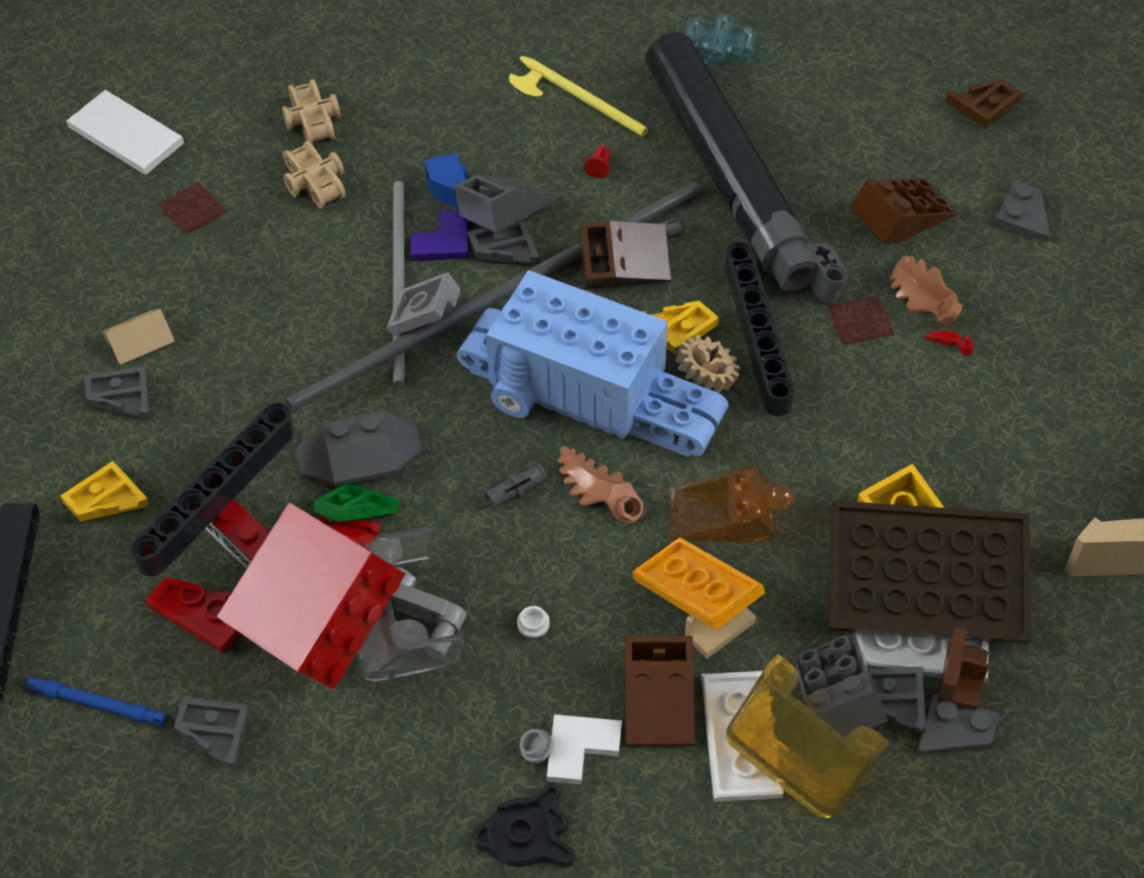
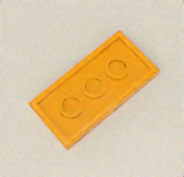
M681 537L632 571L636 582L715 631L765 594L763 584Z

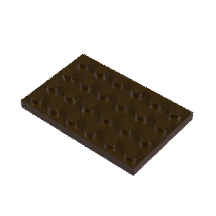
M849 501L832 502L828 631L950 639L954 627L968 630L966 640L1030 643V513Z

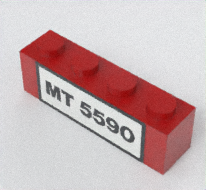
M234 499L205 528L246 570L269 535V532Z

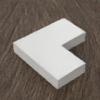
M554 715L552 729L553 748L549 754L547 782L581 785L585 754L619 757L622 721Z

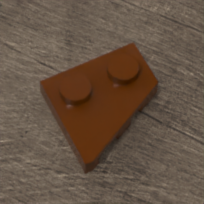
M999 79L985 85L970 86L968 92L956 94L955 90L949 91L946 96V102L987 128L1021 100L1022 92Z

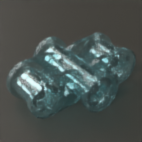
M719 14L714 18V21L691 18L686 21L684 27L685 35L689 36L691 41H694V46L702 54L703 61L707 65L717 67L722 66L726 58L750 62L755 54L754 47L759 41V34L756 30L750 27L737 26L735 19L728 14Z

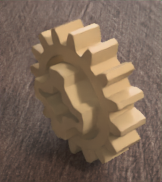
M696 335L694 339L688 337L685 342H682L676 353L678 355L675 361L680 363L678 370L687 373L685 376L686 380L693 379L694 384L704 385L707 389L713 387L717 393H720L722 388L726 391L729 390L739 376L740 366L735 364L737 357L730 356V349H723L721 342L712 343L710 337H706L705 340H702L699 335Z

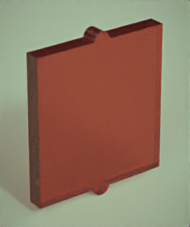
M199 182L183 191H177L176 195L159 203L160 207L186 234L203 225H208L211 220L226 212Z
M878 296L829 305V310L834 320L833 327L838 329L844 345L890 336L894 333L888 320L889 313L884 311Z

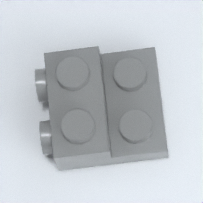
M447 272L400 290L386 328L395 336L403 332L409 333L417 327L428 323H436L442 318L443 313H448L455 308L461 290Z

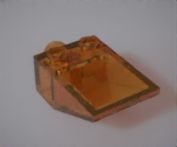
M758 465L670 486V540L675 541L681 537L688 542L750 543L774 537L773 508L782 510L789 507L793 500V493L784 484H777L772 487L771 482Z

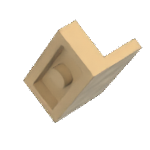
M159 308L102 331L120 364L174 342L165 317Z
M746 607L715 631L690 615L686 618L685 636H693V646L707 659L756 622V616Z

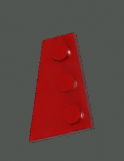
M166 577L145 600L148 608L222 654L226 652L241 634L217 617L232 592L223 591V593L210 591L204 589L202 585Z

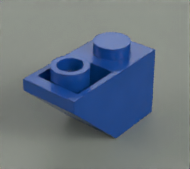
M457 153L424 160L426 180L432 198L458 208L455 185L468 179L465 163L460 164Z

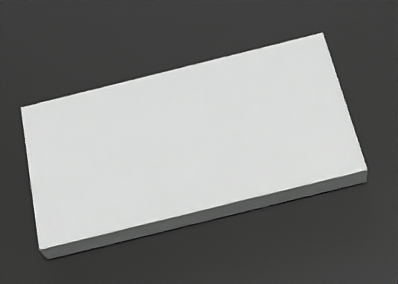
M106 90L66 120L69 128L145 175L184 144L181 135Z
M854 632L869 669L923 667L924 676L942 678L949 639ZM966 640L965 645L988 651L989 641ZM987 671V674H986V676H985V679H984L983 683H987V680H988V671Z
M768 671L701 674L714 802L783 798L784 792Z

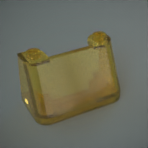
M777 654L767 664L726 729L727 742L733 749L813 814L820 818H832L840 812L867 780L890 742L875 730L864 726L855 728L846 738L843 737L790 694L798 682V673L792 664Z

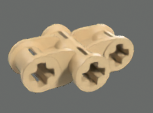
M314 79L310 80L308 84L296 87L289 85L288 92L293 107H282L287 130L291 131L293 127L301 125L306 141H310L312 145L313 142L327 138L334 140L335 132L330 117L341 118L335 94H331L330 98L321 100Z
M310 141L304 142L302 147L291 152L288 150L283 152L285 164L292 173L284 174L283 178L287 189L293 197L299 196V192L306 189L319 209L324 208L326 203L336 198L343 199L346 197L344 186L338 176L344 175V167L335 152L330 153L328 158L322 160Z

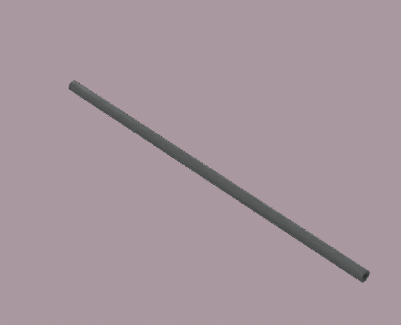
M694 181L620 221L647 223L701 194V186L697 181ZM580 242L528 270L548 276L582 257ZM528 270L443 314L442 318L436 323L425 324L285 398L287 406L293 412L514 293Z

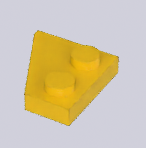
M699 300L685 303L682 306L664 307L662 313L652 314V316L668 321L666 348L674 355H676L682 342H685L688 337L694 339L696 335H699L701 338L719 324V317Z
M113 461L60 495L63 503L80 522L145 508L149 505L147 497Z

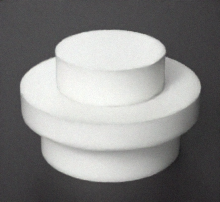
M538 606L525 608L517 618L519 632L528 638L543 636L550 626L548 614Z

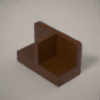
M954 627L947 646L938 701H950L955 705L977 710L980 705L983 681L989 667L987 663L988 651L965 645L968 630Z

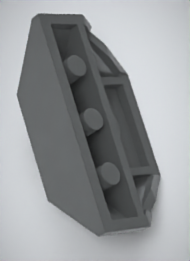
M382 411L322 423L295 450L302 477H310L318 482L340 486L397 474L415 456L422 452V446L416 424Z

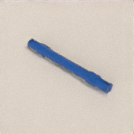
M30 676L26 682L28 684L26 685L27 690L43 693L44 696L54 699L61 698L129 717L130 720L140 723L147 722L164 727L167 721V713L151 710L149 707L140 704L133 705L68 687L57 681H47Z

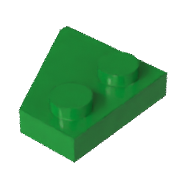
M350 483L342 485L314 500L313 512L325 516V519L328 521L342 522L397 513L400 500Z

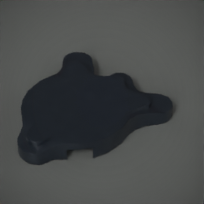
M548 784L533 797L515 798L498 805V810L491 818H488L482 826L474 831L473 842L475 847L480 851L490 853L508 866L525 867L539 862L553 863L562 868L572 866L575 860L574 850L557 839L558 834L566 832L569 828L567 817L557 808L562 798L561 788L556 784Z

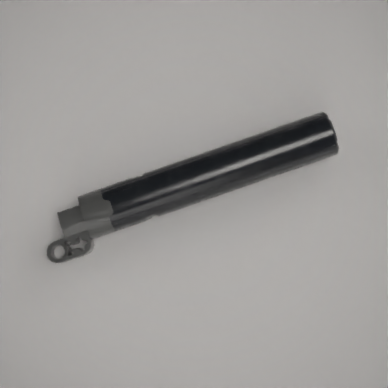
M672 32L656 39L648 48L645 62L762 268L768 274L774 275L780 288L786 292L798 291L810 284L815 295L820 300L825 302L837 301L848 277L845 267L831 246L824 243L812 245L690 37L681 32Z

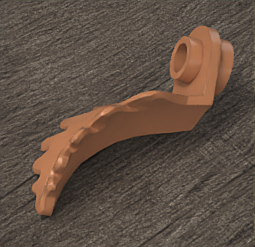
M908 255L901 257L892 271L893 275L890 277V280L894 281L891 284V288H900L896 298H909L906 304L909 310L932 312L937 316L938 322L942 324L946 322L951 325L959 316L963 305L958 302L957 294L946 287L940 270L937 267H932L927 271L924 260L920 259L916 264L913 256H910V258Z
M560 447L561 456L558 459V463L564 465L559 469V472L562 475H568V477L563 479V484H575L569 494L571 496L584 495L579 501L581 505L605 502L616 519L622 523H633L640 518L643 513V502L630 482L623 481V474L621 472L608 475L607 466L602 465L595 469V461L593 459L585 461L583 453L576 455L574 448ZM625 502L629 506V510L627 513H625L624 511Z

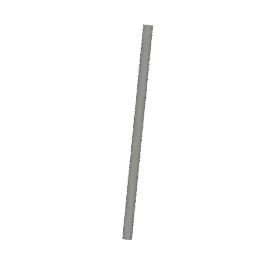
M401 181L393 183V309L400 290L404 289V183ZM405 332L393 336V341L404 336ZM405 352L393 358L394 387H403L405 385Z

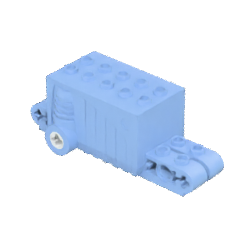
M530 270L527 271L502 311L487 308L483 312L456 355L458 361L465 368L469 369L471 373L489 380L494 387L491 392L492 402L503 413L516 418H524L529 414L533 405L538 404L550 411H556L558 414L569 416L579 422L582 421L594 428H600L604 432L613 433L618 438L624 439L627 434H630L687 457L690 455L700 456L704 453L729 407L728 401L721 394L664 372L668 321Z

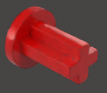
M599 145L594 155L586 160L584 169L589 176L601 179L606 177L609 172L608 161L612 154L611 149H606L605 145Z

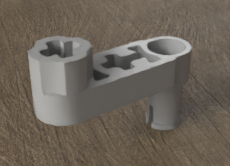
M396 567L405 573V576L386 607L436 625L424 646L430 654L442 657L453 634H457L467 617L466 612L458 605L445 599L415 589L416 578L407 570Z

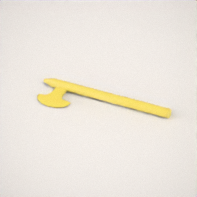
M520 57L523 64L531 70L527 75L522 77L512 73L509 75V81L514 87L531 96H541L544 94L536 87V84L542 78H545L641 137L648 133V127L532 58Z

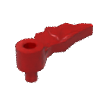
M936 330L934 333L925 335L926 340L938 342L946 346L955 345L959 347L960 352L965 356L973 353L974 342L970 340V336H965L964 340H962L960 335L949 330Z

